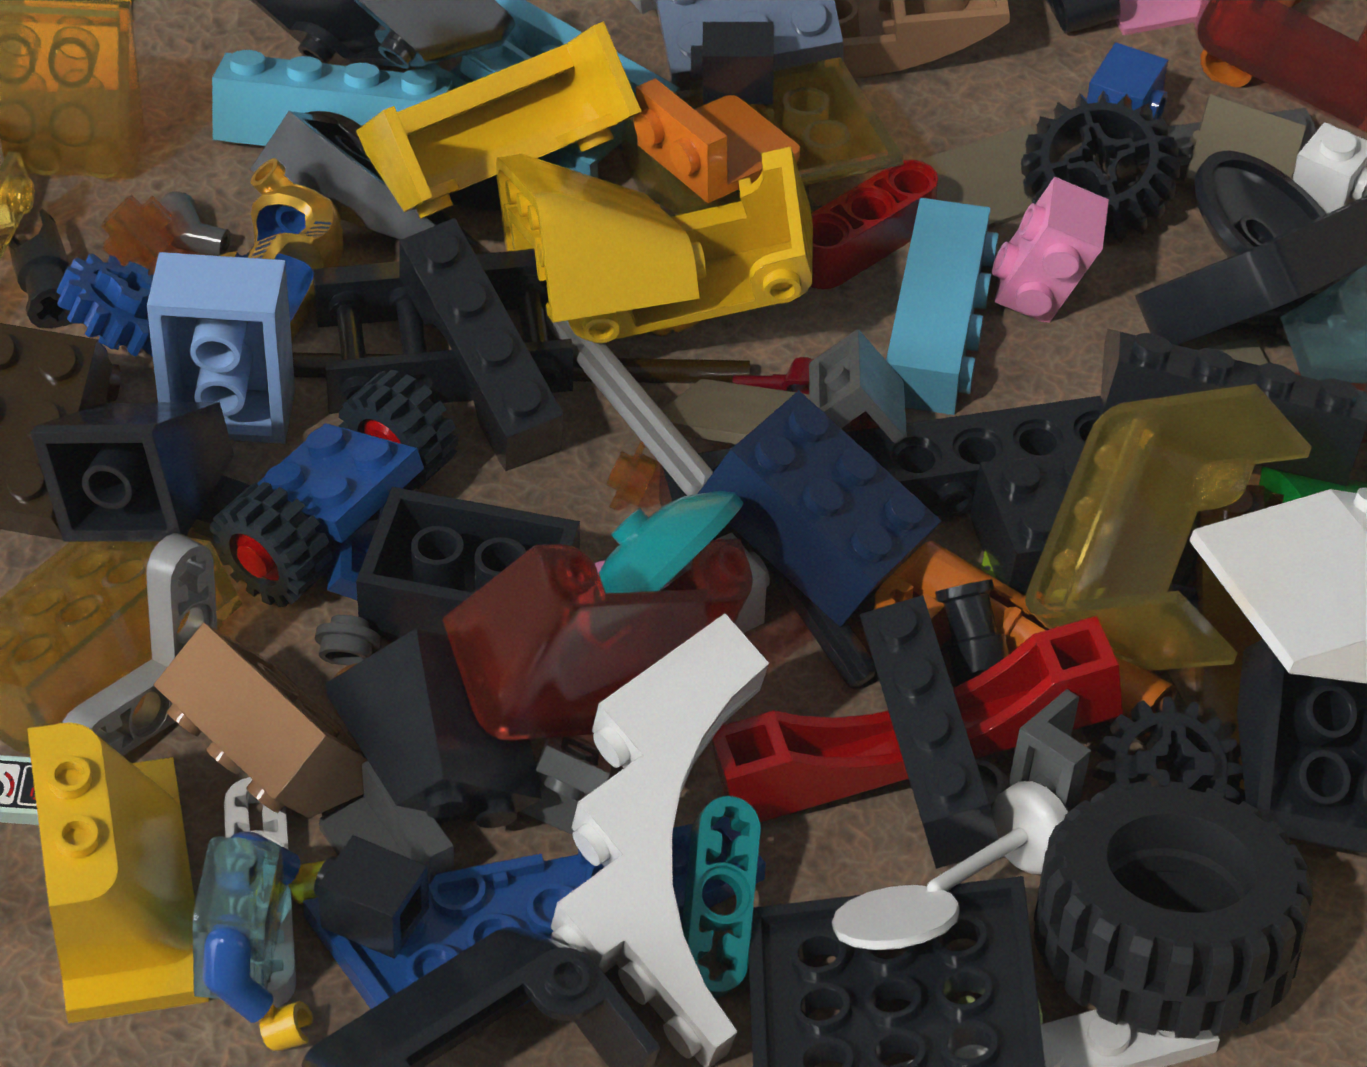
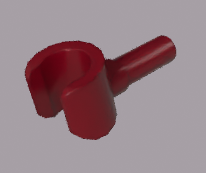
M808 357L794 359L786 375H733L732 383L789 392L800 390L803 394L810 395L809 363L814 359Z

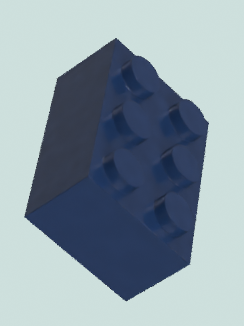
M800 390L730 449L698 492V494L715 491L734 492L743 501V506L728 524L839 627L847 622L877 592L881 584L924 543L941 522L915 495L908 491Z

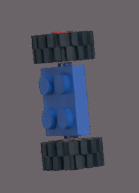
M390 370L387 374L385 371L379 372L342 405L343 408L339 411L338 418L344 422L339 427L325 423L322 427L314 430L308 435L306 441L281 463L269 469L258 483H254L246 488L213 518L214 521L210 524L209 529L210 532L215 534L211 538L212 546L223 551L217 557L223 566L230 564L234 571L230 576L236 583L241 579L247 583L245 591L253 597L260 592L262 601L266 604L272 605L276 601L278 607H286L289 603L292 605L329 571L331 565L328 562L333 558L332 551L325 548L329 543L328 539L343 543L385 505L391 487L412 491L416 488L419 489L455 456L457 451L454 448L458 445V436L451 434V432L456 427L452 419L443 418L441 415L447 410L443 403L439 401L434 404L429 399L432 391L424 385L417 389L416 378L407 374L401 379L399 371Z

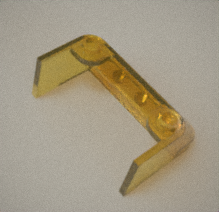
M1257 384L1125 402L1110 408L1098 418L1091 428L1025 597L1027 609L1048 629L1097 616L1115 657L1145 670L1234 664L1237 656L1234 648L1179 591L1168 592L1197 512L1221 508L1236 502L1245 492L1255 464L1308 458L1312 448L1311 445Z

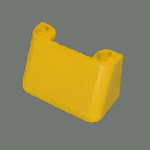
M791 146L761 153L763 170L759 178L753 183L750 178L738 180L741 201L671 216L686 231L691 242L699 241L702 246L706 264V276L703 279H697L699 299L568 320L573 332L584 340L594 343H606L615 339L774 304L788 303L806 293L812 284L813 223L810 204Z
M524 154L497 157L496 173L506 252L534 249L538 279L540 281L546 280L549 299V303H546L547 315L553 323L699 299L697 279H703L706 276V264L702 246L699 241L691 242L686 231L661 209L659 203H655L647 194Z

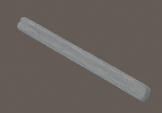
M544 307L546 325L558 340L572 339L573 358L683 492L687 496L698 494L713 474L711 468L605 343H594L577 336L571 329L568 320L553 323L547 315V308Z

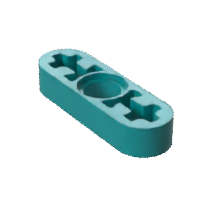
M723 796L711 801L697 815L693 822L682 919L684 938L702 979L714 998L726 995L744 979L748 968V949L750 948L761 826L759 817L753 807L746 801L734 796ZM723 816L729 817L730 828L741 832V836L735 838L728 845L725 863L707 865L706 860L713 862L721 854L722 833L711 830V826L715 825ZM734 863H738L739 866H740V868L737 867V866H735V865H733V864H734ZM715 879L722 880L732 887L737 898L736 908L732 914L718 915L706 907L702 898V889L705 882ZM699 927L708 931L700 932ZM732 930L733 935L726 933L717 943V962L728 965V970L719 975L715 981L710 980L708 968L698 965L697 959H701L710 951L713 932Z

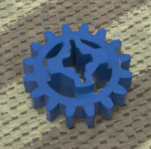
M89 254L86 261L77 257L74 258L71 266L67 267L56 293L61 295L57 302L58 306L70 310L67 317L69 322L84 324L87 327L86 336L89 338L99 336L98 341L110 349L118 350L119 346L123 345L132 356H138L140 350L144 349L153 357L147 302L154 274L148 275L149 269L131 261L128 262L127 266H122L120 261L111 255L107 262H103L94 254Z

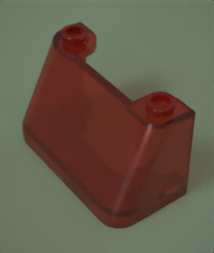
M716 539L710 541L692 559V568L661 591L605 593L594 562L586 554L573 546L558 544L535 545L442 618L473 713L479 724L494 737L509 741L594 734L592 728L600 702L726 613L735 624L752 590L753 584L750 564L741 540Z

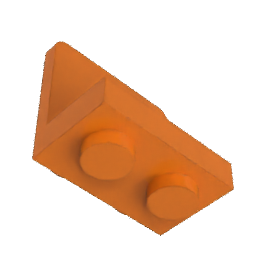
M656 78L636 86V100L641 109V112L634 116L637 145L707 203L739 190L738 180L750 178L752 183L757 180L763 170L761 153L791 146L796 163L800 159V146L737 96L727 95L694 110Z

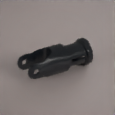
M41 209L39 213L43 226L39 234L22 245L11 230L7 229L5 235L18 284L28 294L26 313L29 320L38 328L53 329L67 326L71 323L67 319L70 310L58 306L57 302L61 295L56 293L62 277L70 265L53 217L44 209Z
M992 579L935 592L937 602L945 605L953 643L947 649L956 687L973 679L977 674L984 670L986 671L1009 655L1005 634L997 632L989 596V593L994 590Z

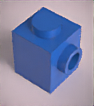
M1115 42L1089 82L1087 102H1098V97L1103 90L1109 96V102L1117 104L1128 94L1132 100L1133 111L1148 103L1153 111V120L1160 119L1168 96L1167 92L1164 91L1168 59Z

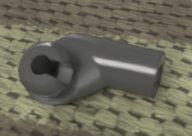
M170 192L161 199L157 217L168 242L172 246L213 256H220L226 253L230 244V231L202 224L194 206H197L195 200L190 195L181 192Z

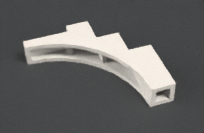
M726 613L599 703L592 728L595 745L609 764L616 768L622 765L624 769L578 802L572 829L574 830L573 839L582 855L594 866L603 864L605 868L557 902L551 928L554 931L552 933V940L586 953L596 962L603 973L617 964L620 968L618 971L619 978L627 992L642 1005L649 1002L666 1022L663 1025L664 1032L673 1047L687 1059L694 1056L703 1067H711L728 1055L737 1030L707 989L684 938L673 889L672 831L679 797L694 763L723 723L760 691L769 662Z

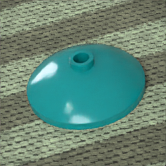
M715 491L683 496L662 506L649 517L641 508L633 512L611 533V536L619 545L608 556L596 576L588 609V628L597 638L602 637L649 600L730 522L743 506V501L734 492Z

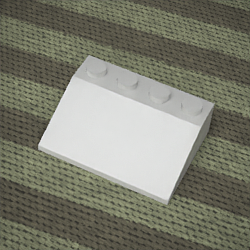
M1359 488L1357 493L1329 489L1193 530L1189 541L1288 673L1367 683V488Z

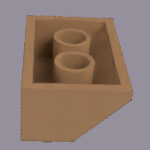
M205 622L202 623L153 684L173 703L166 711L167 714L191 734L198 737L203 732L212 741L206 748V751L217 762L234 774L238 775L243 770L252 779L246 789L259 802L275 813H279L286 806L307 818H311L364 794L362 763L368 760L353 736L275 664Z

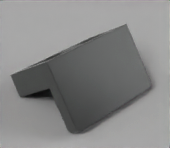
M859 329L809 363L810 401L819 407L840 428L866 411L895 444L907 437L904 382Z
M1068 689L1065 690L1019 729L1008 784L1009 788L1019 781H1033L1045 786L1062 801L1068 812L1080 803L1091 753L1089 748L1071 737L1079 696Z
M369 761L362 763L364 797L319 819V829L337 855L340 854L352 835H355L427 865L428 884H431L436 874L454 871L453 844L434 818L429 817L425 811L396 806Z

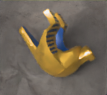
M272 158L263 163L251 178V185L261 194L253 203L251 209L254 245L243 256L238 251L228 252L220 256L285 260L291 341L293 342L295 335L299 332V328L308 317V312L312 310L315 304L313 269L338 266L343 254V233L341 218L333 202L313 189L292 183L284 175L286 168L276 158Z

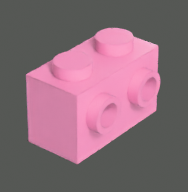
M1054 177L1037 203H1032L1027 208L1019 229L1010 242H1005L996 255L992 267V275L998 277L995 303L1036 320L1050 323L1103 249L1109 199Z

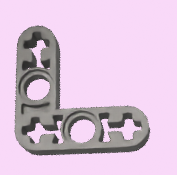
M174 533L162 539L152 551L147 563L146 578L152 659L76 706L67 714L62 722L77 723L90 728L122 756L175 723L166 712L173 703L153 684L203 622L217 630L212 552L206 546L183 534ZM190 611L185 625L183 626L181 631L177 633V630L182 619L184 618L186 613ZM146 695L142 707L132 718L137 704Z

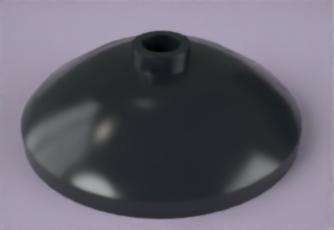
M1237 151L1213 153L1201 164L1195 175L1198 208L1212 237L1228 258L1254 248L1326 214L1320 205L1293 179L1269 163ZM1335 280V281H1333V282H1331V283H1329V284H1327V285H1325V286H1323V287H1321V288H1319V289H1317V290H1315V291H1313V292L1324 291V290L1330 288L1337 280Z

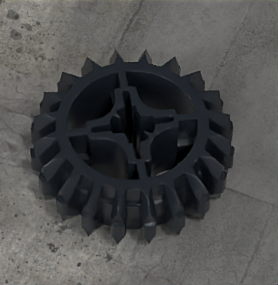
M1104 90L1096 103H1088L1081 93H1079L1075 100L1076 108L1069 109L1058 102L1056 108H1054V119L1040 116L1037 123V134H1028L1025 142L1026 154L1021 159V173L1025 176L1023 180L1025 195L1028 199H1032V203L1036 204L1053 178L1057 177L1109 199L1105 233L1113 232L1114 237L1120 243L1126 237V228L1129 226L1144 234L1145 229L1148 227L1147 217L1161 220L1162 215L1165 213V202L1173 201L1176 195L1175 181L1180 177V162L1176 158L1178 156V145L1174 137L1168 136V125L1164 118L1153 120V111L1148 103L1133 111L1132 100L1128 94L1117 104L1110 103L1109 96ZM1082 143V145L1076 151L1071 152L1069 154H1065L1074 146ZM1064 155V160L1059 161L1060 158ZM1093 155L1096 156L1099 167H1103L1104 172L1108 176V181L1104 179L1102 169H1098L1097 164L1093 161ZM1143 174L1135 185L1118 194V191L1124 185L1136 181V175Z

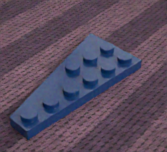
M728 817L721 818L715 825L711 826V830L722 833L721 854L713 862L706 860L707 865L725 863L728 845L735 838L741 836V832L730 828V819ZM693 824L673 827L672 831L673 889L681 923L683 919ZM578 849V855L543 861L542 854H536L436 874L431 884H428L429 909L395 959L321 928L319 898L303 900L304 918L366 1004L372 1009L499 929L507 927L522 928L552 940V933L554 931L551 928L557 902L605 867L603 864L594 866ZM759 854L756 884L765 879L766 862ZM734 863V864H733V865H735V866H737V867L740 868V866H739L738 863ZM709 880L705 882L702 889V898L708 909L736 895L732 887L722 880ZM530 999V1000L526 1001L525 1003H523L522 1005H524V1004H526V1003H528V1002H530V1001H532V1000Z

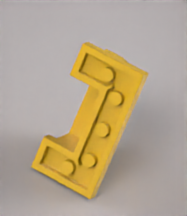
M60 723L27 728L48 903L63 983L68 1024L209 1002L208 988L204 984L202 975L203 953L174 758L131 763L90 728L77 723Z

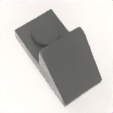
M552 727L535 764L542 799L521 812L564 832L573 834L572 824L578 802L608 780L611 764L604 759L597 747Z

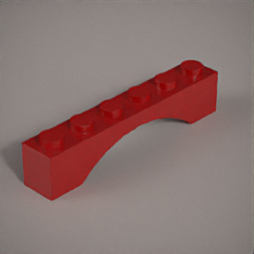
M1097 616L1032 634L1007 657L977 677L953 688L975 759L1016 747L1019 729L1067 689L1079 696L1072 730L1112 719L1120 714L1123 715L1119 663ZM773 710L722 725L711 740L718 775L725 796L738 797L749 803L756 811L760 822L909 779L889 711L846 717H815Z

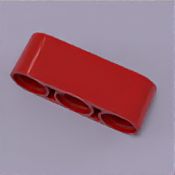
M913 159L901 160L812 212L813 254L812 284L810 287L818 289L837 287L911 242L920 198L934 200L937 198L938 175L933 167L923 161Z

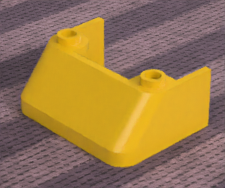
M603 21L593 25L562 46L398 112L395 106L387 108L357 129L356 132L366 155L402 210L407 212L416 208L421 219L452 206L450 194L496 176L497 157L524 154L540 158L576 142L581 152L613 140L614 137L610 128L640 113L641 109Z

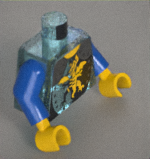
M250 831L233 834L230 838L217 836L209 841L193 914L194 996L221 999L251 1023L260 1021V1032L263 1041L273 1051L286 1050L307 1044L309 1039L302 1033L300 1028L313 1023V1015L309 1007L304 1002L298 1001L276 1008L272 1004L274 996L267 988L287 896L286 886L289 885L291 896L297 904L303 905V900L318 898L314 893V885L318 872L325 861L300 864V858L297 854L258 833Z

